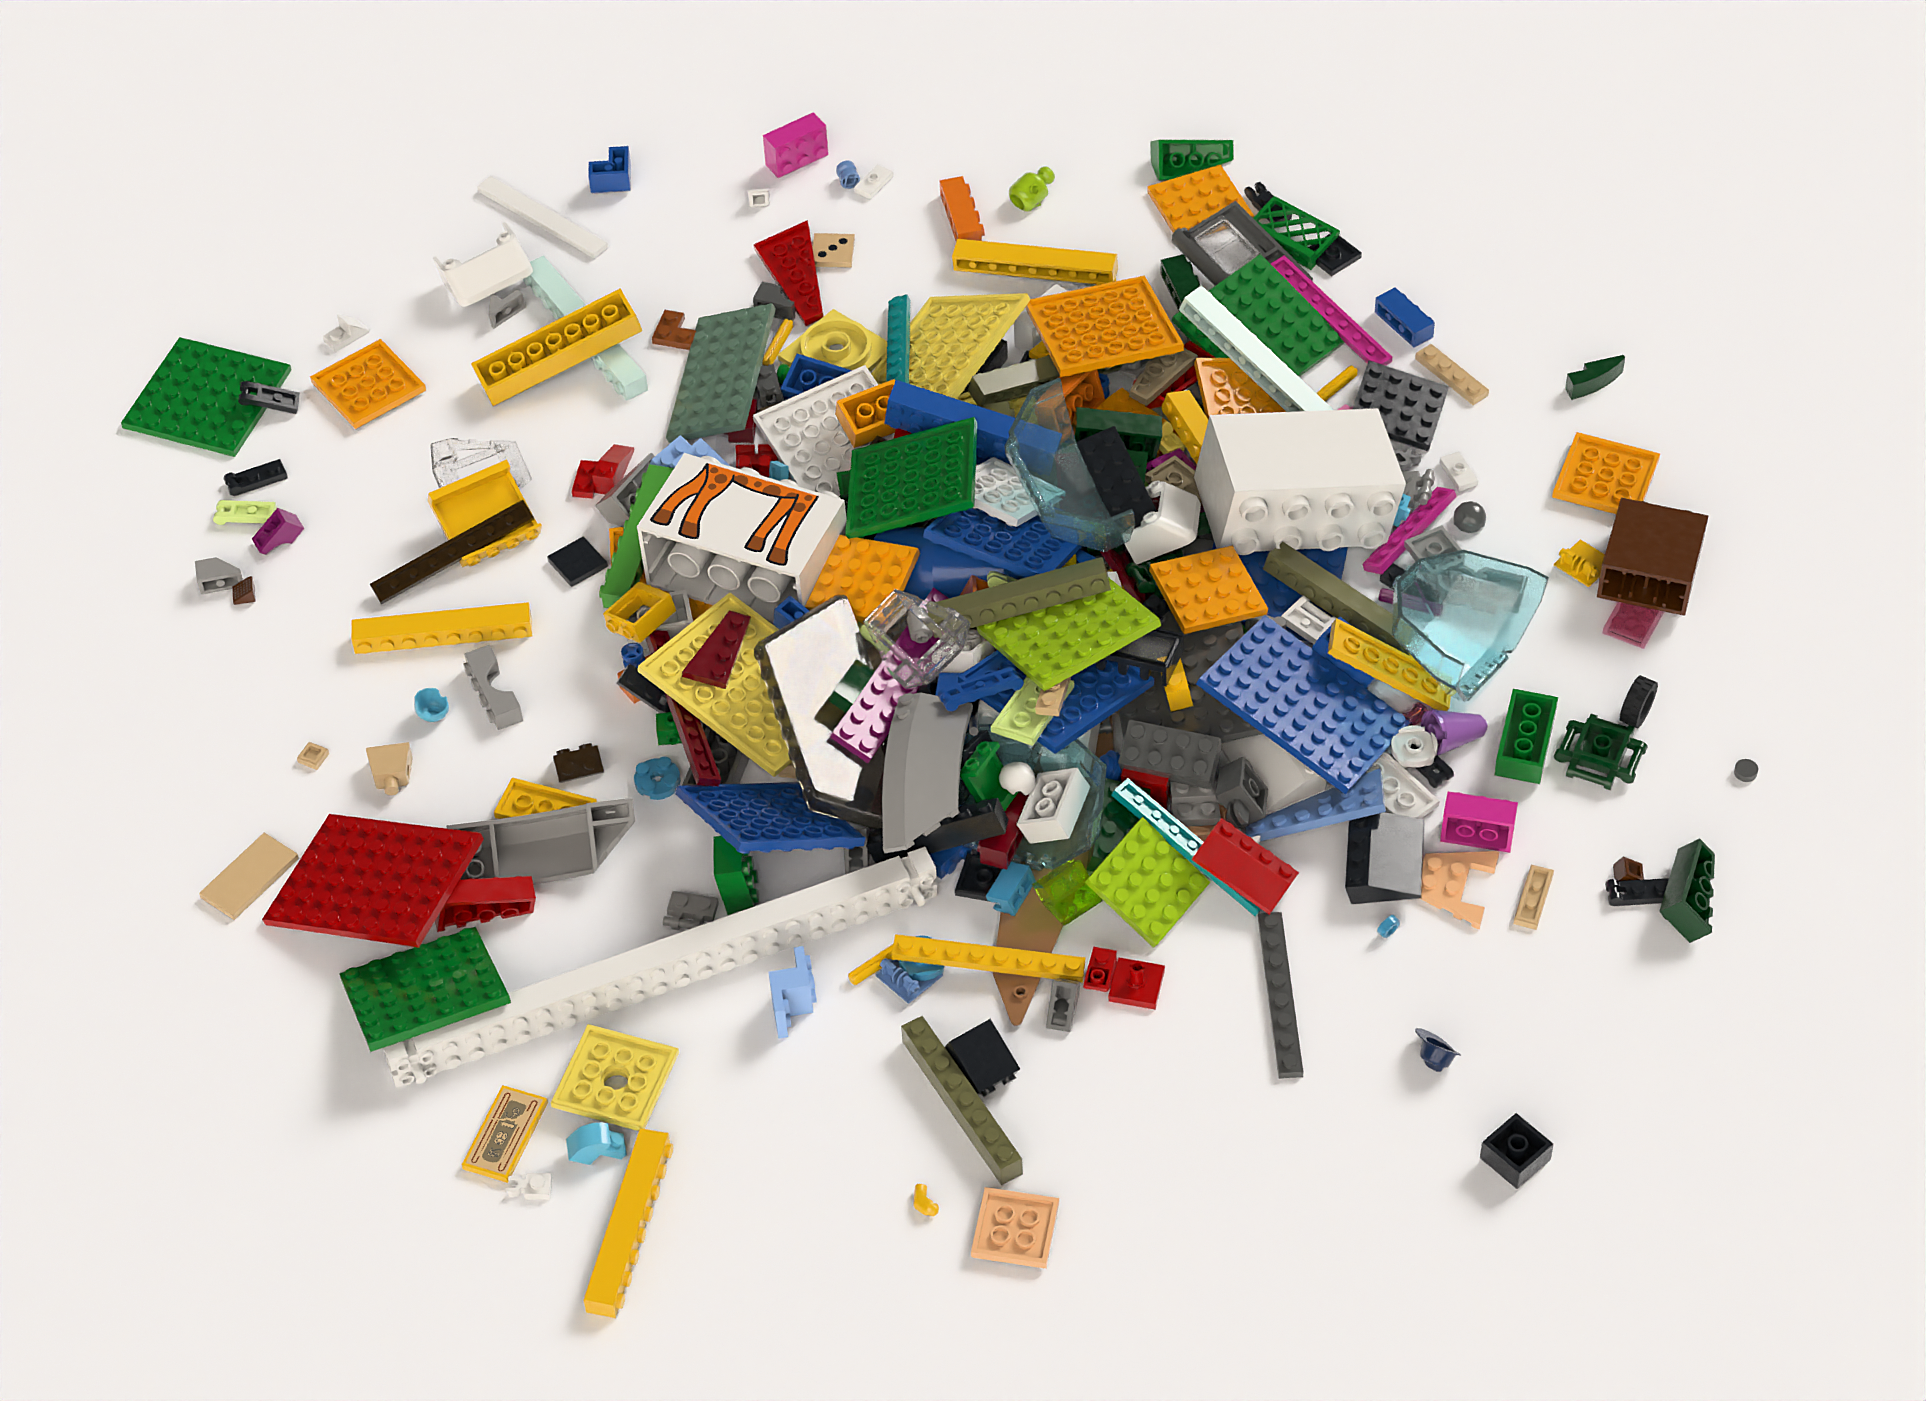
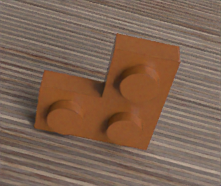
M664 310L652 336V344L690 350L696 330L681 328L685 320L683 312Z

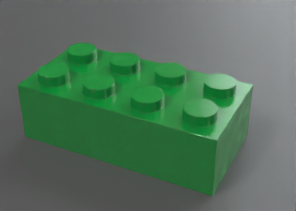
M1513 688L1497 754L1495 776L1535 784L1541 783L1556 716L1558 697Z

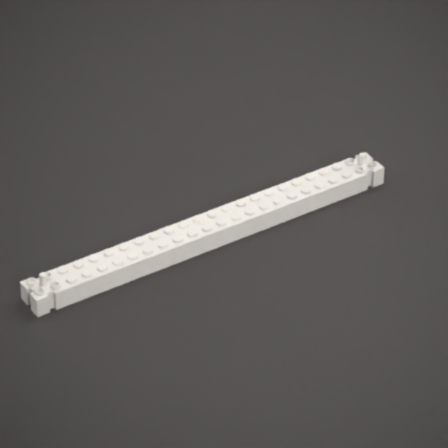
M922 847L908 852L907 857L900 859L897 856L509 992L510 1004L384 1047L385 1058L396 1087L408 1085L415 1081L414 1077L417 1083H424L426 1077H431L438 1072L456 1068L472 1060H479L483 1056L504 1051L506 1048L517 1044H524L531 1039L549 1035L562 1028L572 1027L579 1022L594 1019L610 1011H617L622 1007L639 1003L656 995H662L672 989L685 987L689 983L707 979L723 971H730L737 966L752 963L768 955H775L782 950L797 947L811 940L820 939L833 932H840L847 927L865 923L867 920L878 916H885L892 911L909 907L913 900L916 901L918 906H923L927 900L938 896L937 884L935 882V879H937L936 867L926 847Z

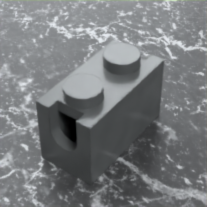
M774 364L761 366L756 390L761 408L782 402V394ZM775 394L776 400L771 403L767 402L773 400V395Z

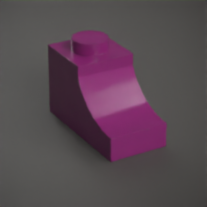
M277 508L253 536L252 541L259 553L267 555L273 548L281 544H292L305 528L296 514Z

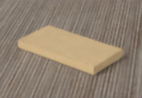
M264 832L199 893L200 898L235 920L299 859V856L296 852Z

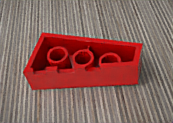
M532 876L459 880L435 920L437 932L445 931V927L456 925L457 928L466 927L467 922L480 920L481 923L490 922L496 916H501L502 919L533 913L536 895Z

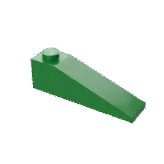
M1158 139L1150 141L1151 164L1157 180L1174 179L1234 160L1233 140Z

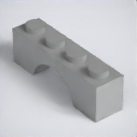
M490 644L464 653L466 663H463L465 673L467 676H472V679H470L475 692L479 691L478 697L482 707H487L488 709L486 714L489 722H494L498 730L522 722L521 707L513 691H501L491 686L492 681L500 674L497 658Z

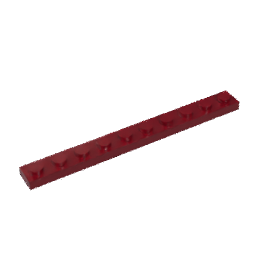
M654 630L645 638L651 655L671 640L668 631ZM665 693L696 784L719 786L721 777L700 719Z

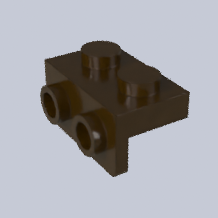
M592 743L578 746L579 750L570 751L567 748L556 751L557 755L553 756V762L559 783L604 773L598 745L592 746Z

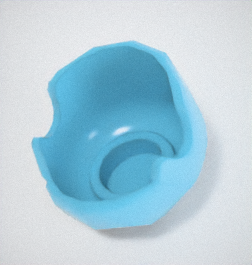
M424 688L419 690L414 696L415 712L425 721L437 722L443 719L449 711L447 697H442L436 688Z

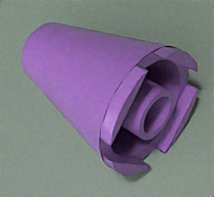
M1430 710L1423 714L1421 720V727L1424 726L1425 731L1430 735L1432 732L1437 739V755L1444 754L1483 737L1488 728L1487 721L1480 714Z

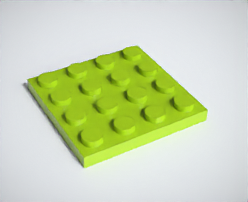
M1142 817L1086 879L1085 883L1154 948L1210 884V881Z

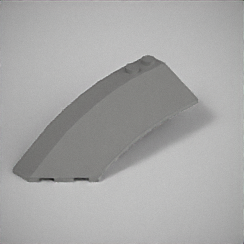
M908 693L899 696L889 731L883 774L882 815L884 853L907 850L914 845L913 840L921 834L927 836L940 827L941 820L947 817L953 818L960 813L958 810L960 767L965 735L973 709L972 703L961 704L956 710L950 712L946 710L939 697L935 695Z
M633 798L586 803L585 805L517 817L446 825L447 829L478 832L484 838L460 880L532 876L533 885L594 874L635 823Z

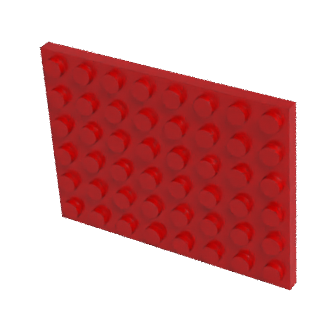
M329 814L262 920L268 926L419 948L484 838L478 832Z

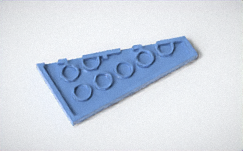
M1379 768L1364 774L1346 795L1336 787H1333L1269 814L1265 818L1246 826V835L1249 837L1261 836L1260 841L1386 812L1381 770Z

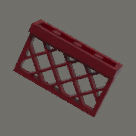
M1099 539L1094 544L1112 571L1117 572L1119 580L1127 593L1143 604L1152 594L1140 593L1136 587L1137 583L1126 573L1125 568L1129 564V560L1125 552L1121 555Z

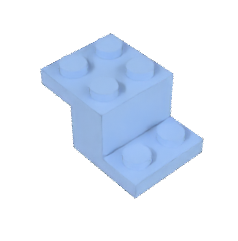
M681 435L651 459L650 462L651 465L675 468L683 454L687 453L700 458L702 456H711L721 464L730 466L702 438L691 446Z
M803 946L794 947L795 968L768 972L778 1039L788 1037L787 1027H791L790 1016L813 1013L812 1003L817 1002L810 955H805Z

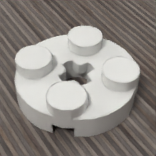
M1421 726L1403 727L1391 740V753L1403 768L1429 766L1433 764L1434 758L1437 755L1438 742L1432 732L1430 735ZM1411 744H1415L1416 747H1420V748H1418V749H1412V748H1410V747H1411Z

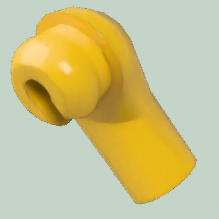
M916 1184L914 1190L915 1209L923 1215L936 1216L939 1206L926 1197L927 1186Z

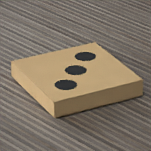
M814 233L813 254L815 266L852 267L855 234Z

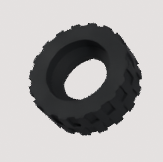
M1642 675L1634 680L1621 708L1619 718L1621 722L1634 726L1637 729L1642 725L1655 699L1658 682Z

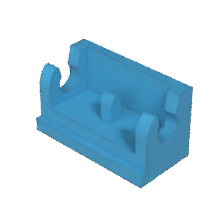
M1011 862L1007 870L1002 869L986 895L988 901L998 903L993 906V909L1008 913L1011 916L1016 915L1036 882L1030 866Z

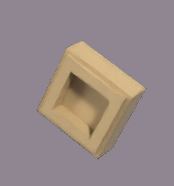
M308 742L298 755L297 761L300 764L318 770L328 757L329 750Z

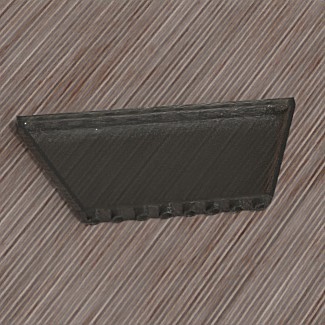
M835 595L758 642L754 648V657L760 666L761 677L765 681L768 690V698L772 701L775 718L780 724L781 735L786 742L788 755L793 762L795 776L801 785L802 796L807 803L808 809L871 829H883V774L889 734L868 764L830 738V735L846 713L827 699L856 658L874 670L847 596Z

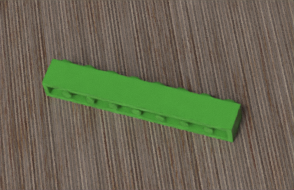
M649 464L647 472L643 473L641 488H637L635 504H631L629 520H625L624 534L618 539V550L612 555V566L606 571L605 585L600 587L599 597L602 598L603 608L611 607L641 580L644 566L637 526L674 468Z

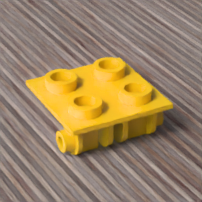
M1580 539L1570 549L1562 548L1558 554L1560 558L1553 564L1582 584L1590 587L1600 578L1605 554Z

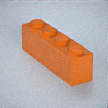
M963 176L939 180L940 196L955 241L957 239L982 241V236H985L984 226L979 224L980 216L978 210H974L975 201L973 197H970L969 184H965Z

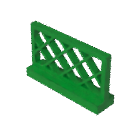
M1273 196L1253 217L1298 264L1309 270L1316 266V260L1340 235V230L1276 196ZM1275 204L1283 209L1271 212V208ZM1295 214L1299 216V219L1287 221L1286 215ZM1284 216L1285 221L1273 223L1272 217ZM1270 218V223L1268 224L1259 222L1261 219ZM1312 223L1315 225V228L1304 229L1303 224ZM1300 224L1301 230L1289 231V226ZM1286 227L1287 232L1279 233L1274 228ZM1329 232L1331 233V235L1329 237L1320 238L1319 233ZM1317 233V239L1306 240L1305 235ZM1302 235L1303 241L1296 242L1291 239L1294 236ZM1319 244V248L1316 251L1307 248L1308 245Z

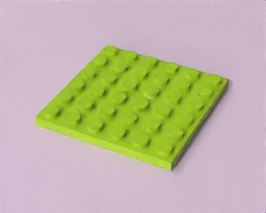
M1109 578L1110 591L991 622L976 628L982 637L1043 691H1046L1161 626V623L1156 615Z

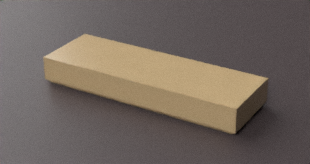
M1531 864L1513 924L1537 930L1554 870Z

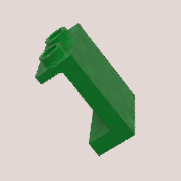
M981 742L976 747L972 756L965 762L964 767L960 771V777L976 803L984 799L998 798L1005 811L1018 792L1012 795L1007 789L1002 788L999 783L998 777L1001 769L1004 767L996 755L1000 744L998 742Z

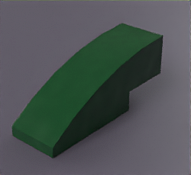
M1620 355L1584 363L1583 370L1567 373L1565 389L1570 399L1573 400L1594 393L1617 379L1623 373L1625 356Z
M856 658L827 700L847 713L875 671Z

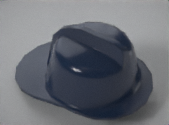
M1415 1029L1416 1034L1422 1039L1420 1057L1424 1060L1427 1067L1432 1070L1441 1072L1444 1068L1450 1066L1456 1055L1461 1056L1459 1052L1455 1051L1439 1036L1425 1029Z

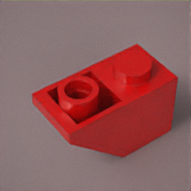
M1093 946L1083 988L1108 992L1111 988L1117 964V950Z

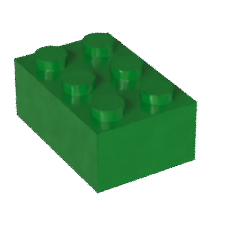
M713 836L714 878L727 915L729 916L756 906V903L759 902L758 889H755V884L759 883V875L757 869L754 870L753 856H750V853L738 852L722 836Z

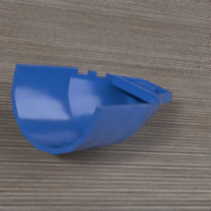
M928 526L898 527L877 533L874 537L875 541L916 547L920 551L918 560L901 595V600L906 610L920 607L933 588L948 598L960 596L971 575L987 581V574L990 571H997L1017 580L1026 578L1015 575L1004 568L994 567L991 563L983 560L973 559L965 553L955 552L944 545L932 543L930 540L923 538L924 530Z

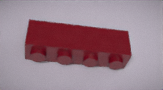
M1019 791L1005 810L1009 819L1005 834L979 841L977 851L980 853V863L1007 870L1024 838V834L1017 826L1029 794L1024 795Z

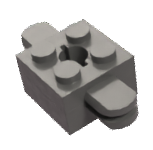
M1241 757L1220 767L1215 796L1218 803L1226 808V817L1229 823L1233 824L1236 828H1243L1265 818L1268 788L1253 770L1250 762Z

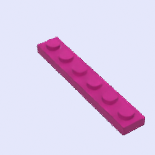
M1436 487L1432 491L1431 498L1427 504H1420L1407 517L1406 521H1403L1389 536L1388 542L1379 546L1362 564L1364 571L1382 575L1406 550L1404 547L1405 540L1424 532L1457 497L1455 490Z

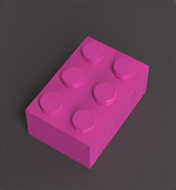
M812 112L764 134L765 165L777 178H780L827 156L826 124Z
M1447 791L1440 842L1510 853L1518 802Z

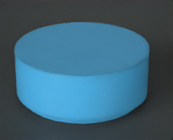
M1395 915L1387 917L1380 924L1377 932L1383 938L1389 937L1399 927L1400 920Z

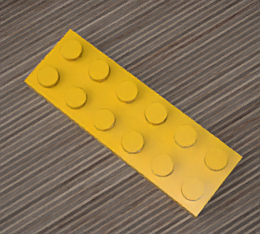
M1337 618L1331 624L1328 654L1429 705L1433 709L1448 711L1451 700L1452 677Z

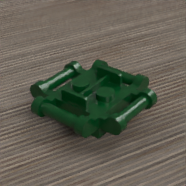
M1175 550L1173 553L1157 556L1138 565L1131 562L1127 564L1125 571L1137 583L1136 587L1140 593H1151L1164 599L1149 571L1150 564L1183 557L1182 550Z
M1592 713L1585 723L1576 720L1568 721L1566 726L1567 732L1562 744L1554 754L1556 761L1561 763L1570 762L1566 777L1572 779L1577 777L1604 786V789L1610 791L1616 777L1621 778L1623 782L1628 784L1634 782L1636 777L1635 771L1641 756L1646 753L1648 748L1645 742L1633 738L1634 726L1628 725L1626 727L1598 718V715ZM1580 733L1574 751H1569L1575 734ZM1627 748L1632 749L1633 754L1627 768L1620 767ZM1579 765L1595 771H1599L1608 774V776L1604 777L1595 773H1591L1577 768V766Z

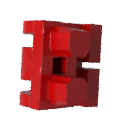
M755 444L735 445L737 469L751 468L761 476L769 478L770 461L779 460L769 444H758V453H756Z

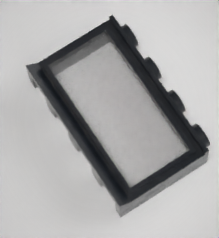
M1156 628L1096 662V667L1099 670H1104L1107 660L1118 662V672L1121 675L1127 674L1129 665L1140 667V677L1143 680L1149 679L1151 670L1162 672V686L1167 687L1184 651V634Z

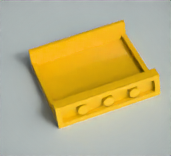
M507 459L428 493L427 501L448 540L521 500H524L526 503L510 473L511 466ZM534 518L530 523L492 544L463 556L459 562L462 567L467 565L471 567L487 556L492 558L498 555L503 549H513L521 541L526 539L530 541L537 538L541 533L542 525L541 523L537 524Z

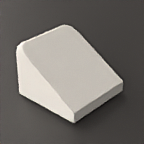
M768 188L748 190L750 207L770 205Z

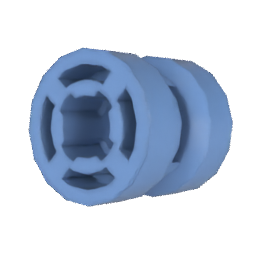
M846 160L837 165L836 173L842 187L846 189L854 188L860 182L855 164L852 161Z

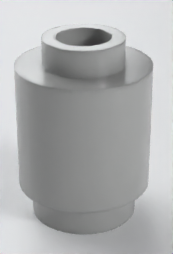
M921 607L911 609L907 616L910 638L918 643L927 642L933 635L928 613Z

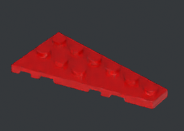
M808 220L753 244L754 250L776 283L781 286V290L786 298L794 301L795 311L804 325H810L823 318L824 314Z

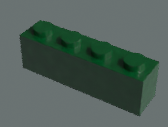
M1184 254L1161 259L1160 275L1178 312H1180L1179 308L1184 298L1200 287L1199 278L1197 275H1194L1192 264L1190 261H1187Z

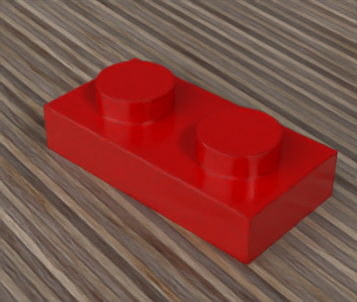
M580 460L571 491L572 497L594 498L595 490L592 475L598 461Z

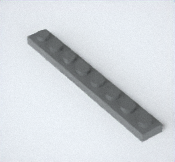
M1273 912L1270 915L1258 913V926L1278 1078L1303 1077L1304 1071L1282 912Z

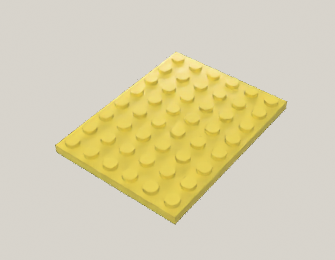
M1028 294L929 297L910 322L909 384L957 399L971 381L972 376L985 363L991 352L995 350L997 344L1030 301ZM887 354L871 373L878 385L886 382Z
M730 592L638 665V672L773 777L778 775L840 722L846 714L827 700L842 677L826 665H824L820 680L818 681L807 717L780 709L782 700L778 699L781 686H783L781 685V680L784 672H787L789 669L787 668V663L790 655H793L795 652L793 651L795 641ZM729 610L751 616L749 627L726 689L682 677V671Z

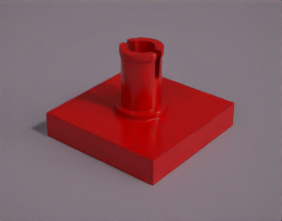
M1123 769L1121 782L1128 778L1137 786L1151 789L1150 797L1167 810L1169 805V778Z
M1118 957L1108 1002L1156 1010L1165 974V965Z

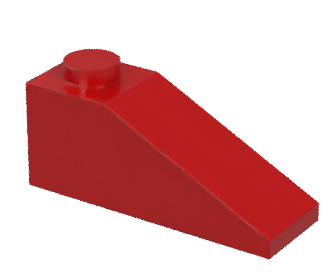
M613 444L599 459L592 475L595 493L605 495L623 479L634 453V447Z

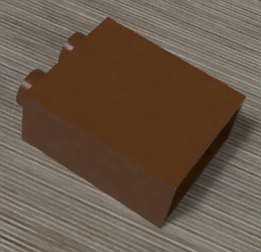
M1621 498L1603 559L1596 597L1685 616L1703 547L1709 515L1651 504L1645 501Z

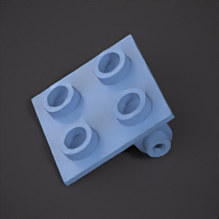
M887 958L881 961L880 966L882 970L875 975L908 1004L943 976L941 974L927 981L912 980L909 974L899 967L898 960H888Z

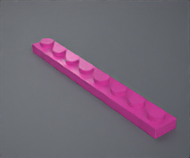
M1285 255L1271 263L1323 316L1340 338L1367 364L1369 360L1385 366L1392 362L1393 357Z

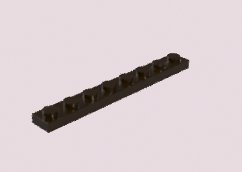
M521 500L370 583V587L380 604H383L461 561L463 556L482 549L534 520V517L524 500Z

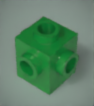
M657 713L656 732L658 745L682 744L672 713Z

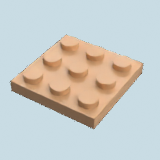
M985 1187L971 1249V1257L1046 1269L1059 1208V1198Z

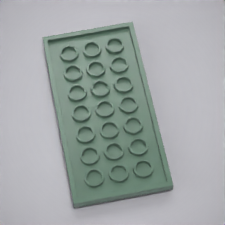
M772 303L698 318L695 329L696 333L690 347L666 434V439L669 443H672L680 435L685 440L745 429L776 310Z

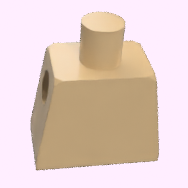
M409 742L366 748L369 765L377 789H384L387 795H396L399 786L409 784L413 760Z

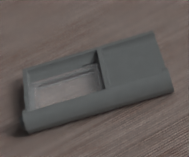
M1236 201L1189 230L1187 228H1179L1172 234V243L1214 286L1259 254L1270 264L1285 255L1313 281V278Z

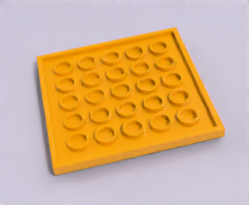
M1145 275L1030 299L1025 307L1061 377L1184 351V344Z

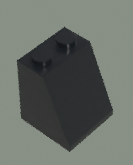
M991 1019L949 1041L945 1046L978 1095L982 1094L983 1097L996 1090L994 1086L1002 1082L1005 1086L1015 1080V1074L1020 1070L1019 1065Z

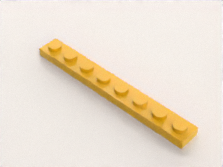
M897 934L894 937L892 951L893 960L1048 979L1061 978L1083 983L1086 957Z

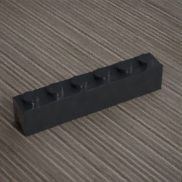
M998 798L984 799L979 803L958 807L960 813L953 818L947 817L941 820L940 827L927 836L921 834L913 840L914 845L907 850L884 853L882 828L870 832L866 847L875 864L897 856L900 859L907 857L908 852L922 847H926L928 853L931 854L1005 834L1009 819Z

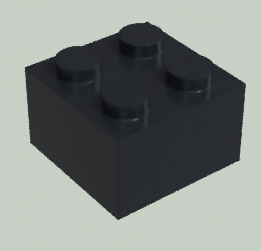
M1515 1113L1482 1142L1480 1159L1513 1187L1518 1189L1551 1160L1554 1143Z

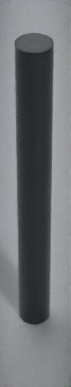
M974 701L971 702L973 709L969 720V733L972 736H976L979 732L978 703Z

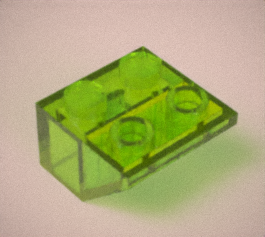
M1068 860L1032 884L1043 905L1063 926L1103 901L1085 883L1089 875L1081 860Z

